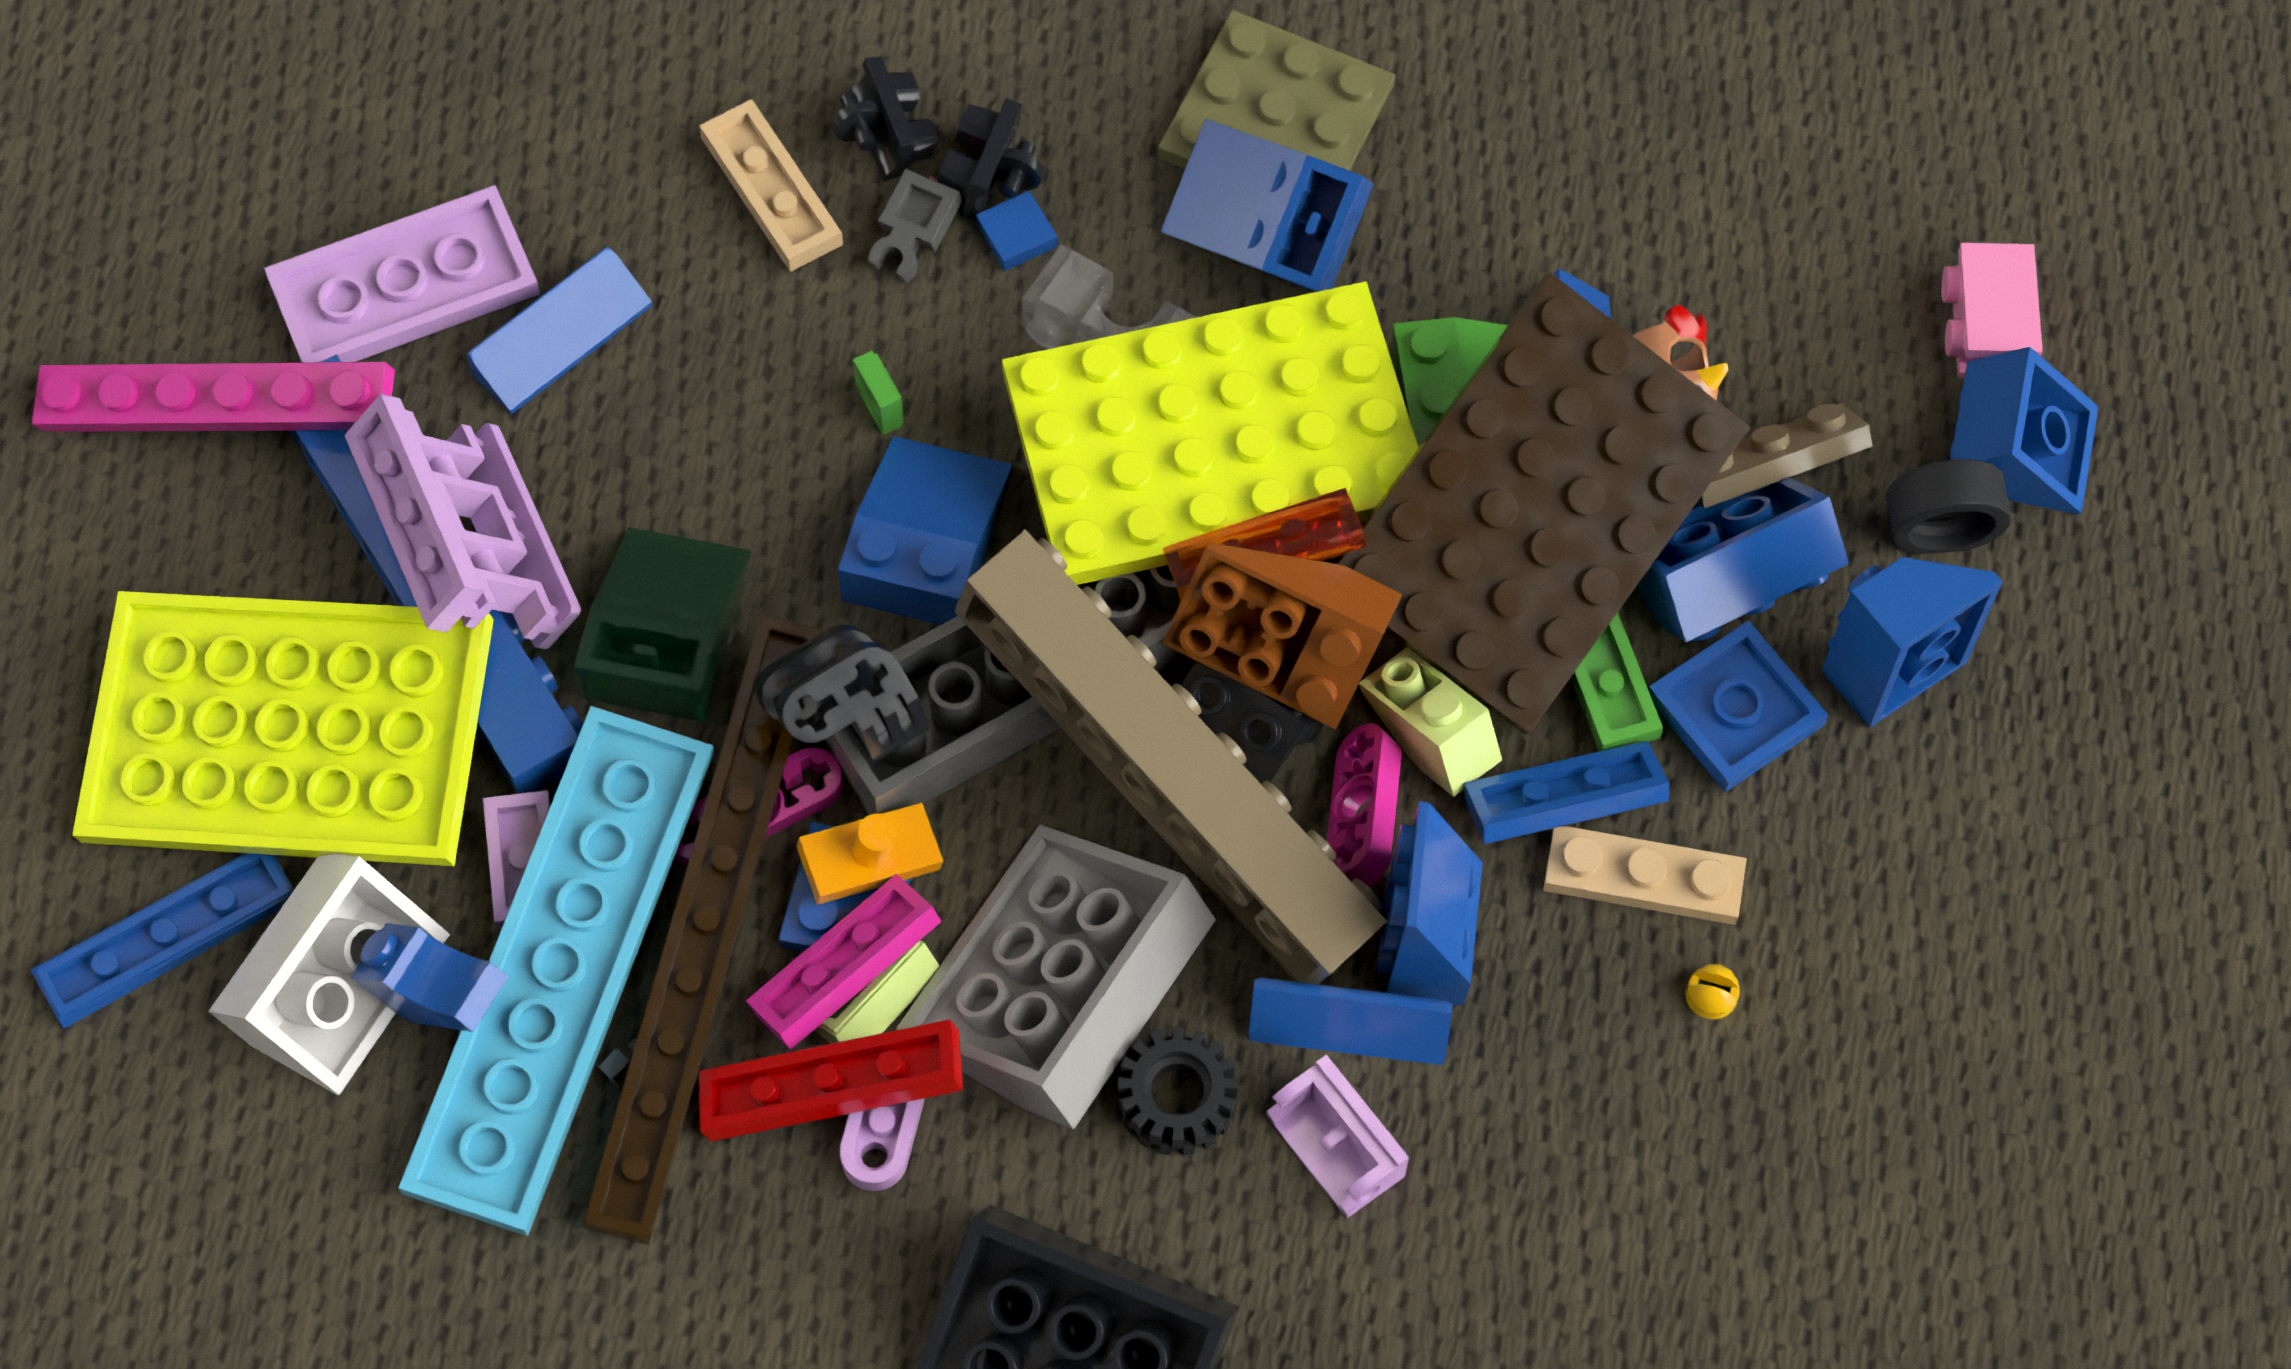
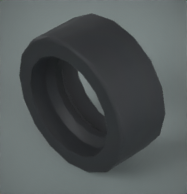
M1947 460L1930 463L1910 470L1892 482L1885 492L1894 544L1906 552L1931 554L1969 551L1995 540L2003 535L2011 525V514L2003 472L1991 463L1978 460Z

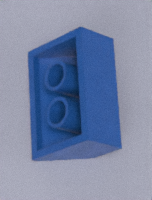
M1789 477L1705 509L1696 503L1637 584L1636 589L1661 628L1685 642L1708 639L1720 631L1721 625L1742 615H1754L1764 612L1774 605L1775 599L1796 589H1808L1818 586L1828 579L1829 573L1849 564L1830 497Z
M1901 557L1883 570L1878 565L1868 568L1856 577L1848 587L1850 595L1846 606L1837 617L1840 622L1836 633L1827 644L1829 652L1823 665L1822 673L1869 728L1968 662L2003 581L1992 571Z

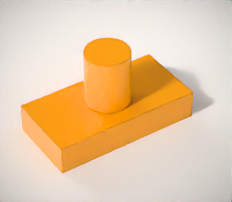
M923 803L883 814H871L858 821L801 836L796 845L817 905L879 888L896 874L903 880L935 872L940 870L943 864V858Z

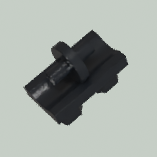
M881 56L865 58L862 64L865 71L864 77L851 88L850 92L841 96L840 102L843 108L834 115L831 126L837 139L844 142L856 141L859 149L862 151L871 149L883 181H888L901 177L908 162L931 158L939 142V135L932 120L928 118L907 120L904 112H913L919 101V87L913 72H888Z
M1005 98L1000 113L968 104L955 141L983 151L979 160L949 149L941 166L937 181L959 191L961 197L966 199L962 212L963 216L976 220V215L983 212L996 179L1002 182L999 190L1007 198H1015L1019 190L1031 191L1040 185L1044 176V167L1033 156L1036 150L1035 145L1029 141L1022 140L1019 142L1017 149L1009 148L1016 132L1014 126L1023 104Z

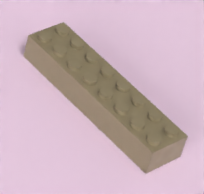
M1025 529L966 581L954 612L1295 982L1318 985L1387 922L1378 912L1382 908L1380 900L1361 880L1355 878L1350 881L1333 863L1337 859L1334 850L1321 835L1311 829L1305 832L1288 814L1291 811V805L1277 787L1268 781L1260 784L1245 768L1243 764L1246 762V757L1240 747L1223 732L1215 735L1198 717L1201 714V708L1194 697L1181 685L1175 683L1170 686L1153 668L1157 662L1147 646L1134 635H1129L1125 638L1109 620L1112 613L1105 601L1090 587L1086 586L1081 590L1064 572L1067 564L1060 552L1044 538L1036 541Z

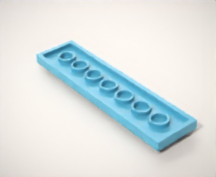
M590 706L489 959L491 963L509 977L474 1032L462 1030L460 1032L398 1189L402 1195L525 1236L529 1235L714 757L713 745Z

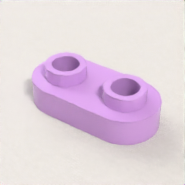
M924 1099L849 1114L840 1146V1157L843 1171L851 1183L864 1190L881 1191L892 1187L902 1178L910 1158ZM879 1149L887 1155V1160L880 1167H868L862 1161L864 1154L869 1150Z

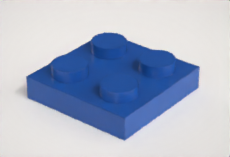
M1749 620L1648 688L1655 709L1724 792H1727L1825 726L1829 716Z

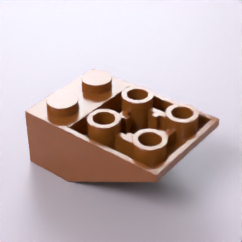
M1208 543L1162 644L1336 729L1403 594L1344 565Z

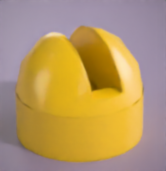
M1708 964L1697 969L1691 975L1687 984L1688 991L1686 987L1685 993L1689 1007L1697 1015L1706 1019H1720L1729 1015L1735 1008L1736 1002L1739 999L1740 988L1738 980L1730 969L1721 964ZM1699 980L1730 988V993L1714 986L1698 985Z

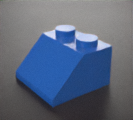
M2030 346L1967 361L1963 389L1959 397L1960 407L1955 436L1950 449V460H1978L1993 464L2003 472L2008 500L2073 514L2082 513L2099 406Z

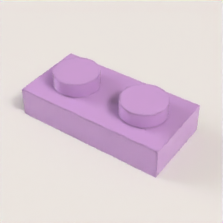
M548 790L483 798L494 921L497 929H502L550 809L551 803Z

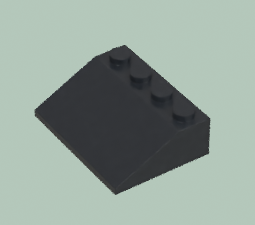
M989 1205L972 1218L917 1369H1217L1240 1306L1003 1209Z

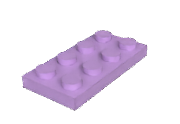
M496 185L264 268L301 363L322 362L335 354L338 355L341 362H356L540 295L538 282Z

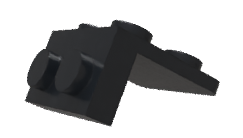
M1198 661L1195 662L1181 684L1199 704L1201 714L1198 717L1215 735L1219 732L1225 733L1240 747L1246 757V762L1243 765L1260 784L1264 781H1272L1295 744L1312 742L1325 725Z

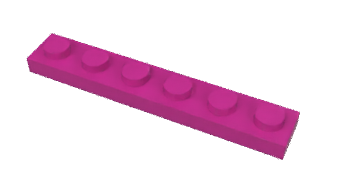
M386 362L40 365L32 425L42 431L349 430L380 394L392 396L395 370Z

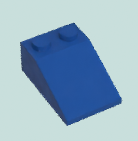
M893 436L855 515L838 568L841 601L942 625L958 616L954 610L966 581L983 567L1012 473L1013 464Z

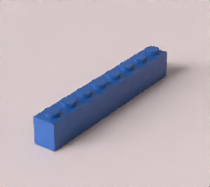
M335 354L322 362H341V360ZM348 430L289 431L398 606L417 607L344 436ZM491 610L489 614L494 621L476 732L515 794L538 792L562 779L583 722L571 705L562 710L551 694L558 690L556 681L540 656L530 660L520 644L527 641V639L523 638L514 615Z

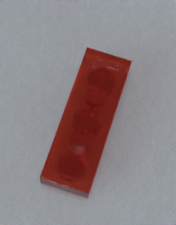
M1346 488L1166 546L1163 548L1180 601H1182L1208 543L1315 561L1335 558L1342 554L1367 547L1351 499Z

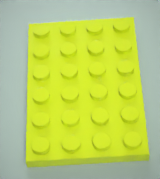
M1367 281L1002 359V371L1047 539L1066 561L1067 568L1064 572L1076 585L1202 558L1208 543L1247 548L1365 522L1419 448Z
M118 591L72 836L81 843L314 858L336 853L359 856L364 861L455 866L494 619L488 613L475 628L464 626L460 618L448 632L427 629L418 607Z

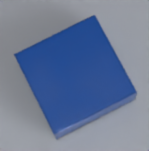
M1030 191L976 215V226L1004 271L1058 247V236Z

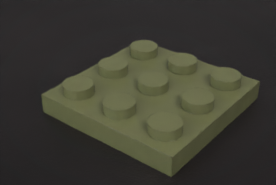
M1232 10L1158 146V158L1186 169L1205 119L1350 171L1394 86L1395 74Z

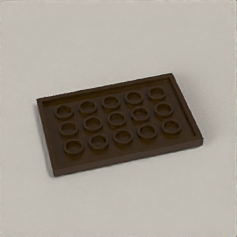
M1548 273L1544 275L1334 564L1344 565L1403 594L1386 630L1520 732L1530 734L1748 432L1750 426L1555 275Z

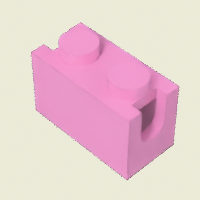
M1961 243L1958 249L1959 262L1957 266L1944 267L1941 284L1943 302L1953 303L1954 319L1947 321L1945 350L1947 356H1956L1958 378H1965L1967 361L2029 346L2041 356L2043 351L2034 244Z

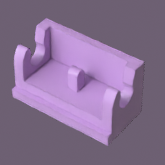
M1327 1054L1273 1096L1277 1103L1266 1111V1117L1346 1218L1405 1177L1409 1159L1408 1155Z

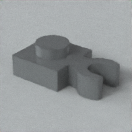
M905 169L878 220L882 230L889 232L890 235L881 238L872 246L868 256L871 268L879 271L887 258L900 256L903 260L898 266L896 275L899 281L905 284L911 281L918 270L916 252L920 246L936 252L963 201L959 191Z

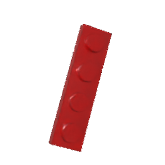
M951 1019L699 1071L700 1132L712 1142L963 1091L959 1029Z

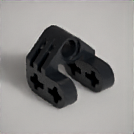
M837 625L828 628L768 665L761 672L756 682V696L761 707L772 718L778 720L794 738L803 742L816 743L847 727L872 763L877 762L929 730L919 697L899 662L888 650L874 643L863 631L851 625ZM842 643L847 647L835 655L833 648L837 644ZM787 677L791 682L780 693L777 682L781 678ZM780 693L777 701L773 703L772 699ZM817 713L820 719L815 724L809 725L805 719Z

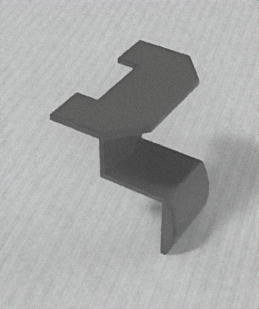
M636 1038L628 1044L633 1051L637 1041ZM616 1048L600 1065L596 1062L595 1065L622 1090V1087L614 1078L631 1061Z

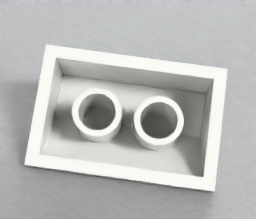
M336 853L319 856L208 1012L250 1046L332 1093L340 1095L396 1014L350 978L361 962V951L367 940L375 932L382 929L385 923L419 927L442 943L447 940L450 934L359 856Z

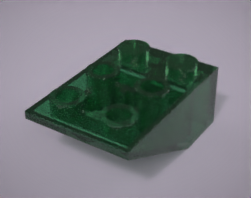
M628 527L590 609L574 664L582 699L706 722L751 558V550Z

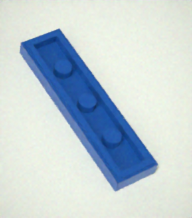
M244 853L31 969V972L64 1029L278 912L294 889L274 855Z

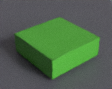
M872 350L854 358L856 388L882 435L902 427V423H904L902 397L878 354H874Z

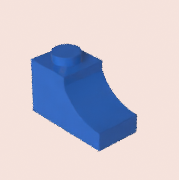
M385 923L384 927L375 932L363 946L360 955L361 962L350 978L401 1018L411 1023L474 1032L509 976L490 961L481 960L457 951L431 937L419 927Z

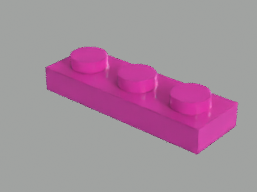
M896 874L750 996L746 1002L756 1017L791 1050L942 921L934 908Z

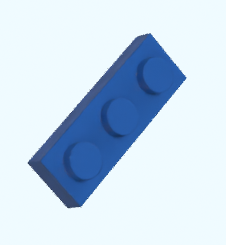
M1647 740L1465 782L1464 801L1483 843L1487 844L1669 801V781Z

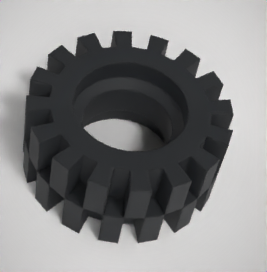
M1172 1027L1171 1036L1163 1037L1161 1029L1149 1033V1042L1144 1045L1139 1039L1131 1047V1057L1125 1056L1120 1066L1118 1108L1120 1115H1123L1125 1118L1124 1126L1131 1135L1136 1132L1139 1135V1143L1149 1149L1152 1144L1160 1146V1154L1171 1156L1172 1149H1182L1183 1156L1195 1154V1147L1201 1144L1207 1149L1215 1144L1216 1135L1219 1133L1225 1134L1230 1126V1119L1235 1114L1238 1078H1235L1233 1060L1231 1057L1224 1058V1047L1217 1040L1211 1045L1205 1042L1206 1033L1195 1029L1193 1037L1183 1036L1184 1027ZM1173 1070H1181L1195 1076L1201 1083L1204 1092L1199 1105L1183 1114H1173L1161 1109L1155 1103L1151 1089L1154 1082L1162 1074Z

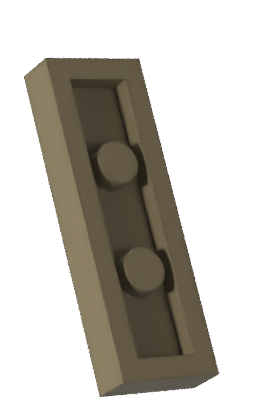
M1839 403L1817 406L1811 409L1807 416L1782 425L1762 426L1753 431L1751 436L1740 441L1697 503L1705 509L1873 447L1869 424L1844 404Z

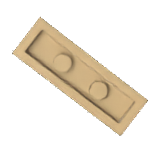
M752 99L699 125L701 139L790 272L843 245L842 232Z
M1560 826L1553 828L1543 891L1736 925L1739 917L1747 858Z

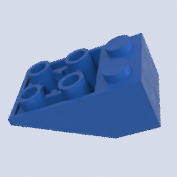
M1205 119L1161 232L1311 292L1328 290L1333 288L1374 184L1364 176L1313 156Z
M1419 801L1413 824L1401 823L1397 849L1394 848L1390 873H1387L1382 912H1387V922L1384 926V934H1381L1379 939L1376 973L1387 974L1385 993L1450 1001V1004L1464 1005L1471 985L1483 862L1428 802Z

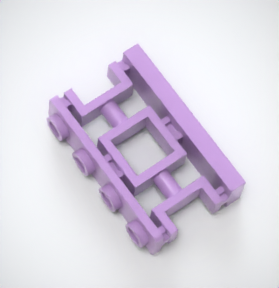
M380 394L344 436L426 628L448 632L460 618L464 626L475 628L491 610H497L513 614L523 638L530 639L534 647L548 649L580 615L581 607L499 426L485 423L474 434L471 426L460 424L446 441L425 436L422 434L413 412L405 410L400 398ZM459 516L471 518L477 533L466 531Z

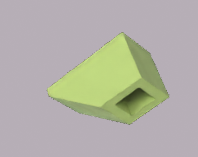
M1406 647L1359 682L1361 692L1405 754L1424 774L1453 797L1464 790L1465 782L1477 780L1502 761L1488 708L1410 648Z

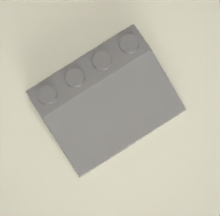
M1039 825L896 1029L900 1030L951 1019L959 1029L962 1072L1024 1110L1074 1129L1216 919L1185 874Z

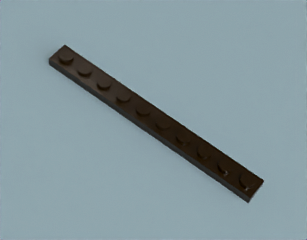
M763 614L760 615L584 1220V1229L645 1245L650 1244L794 739L778 720L772 718L761 707L756 696V682L761 672L768 665L819 635L823 630ZM787 677L781 678L777 682L780 693L791 682ZM780 693L772 699L773 703L777 701Z

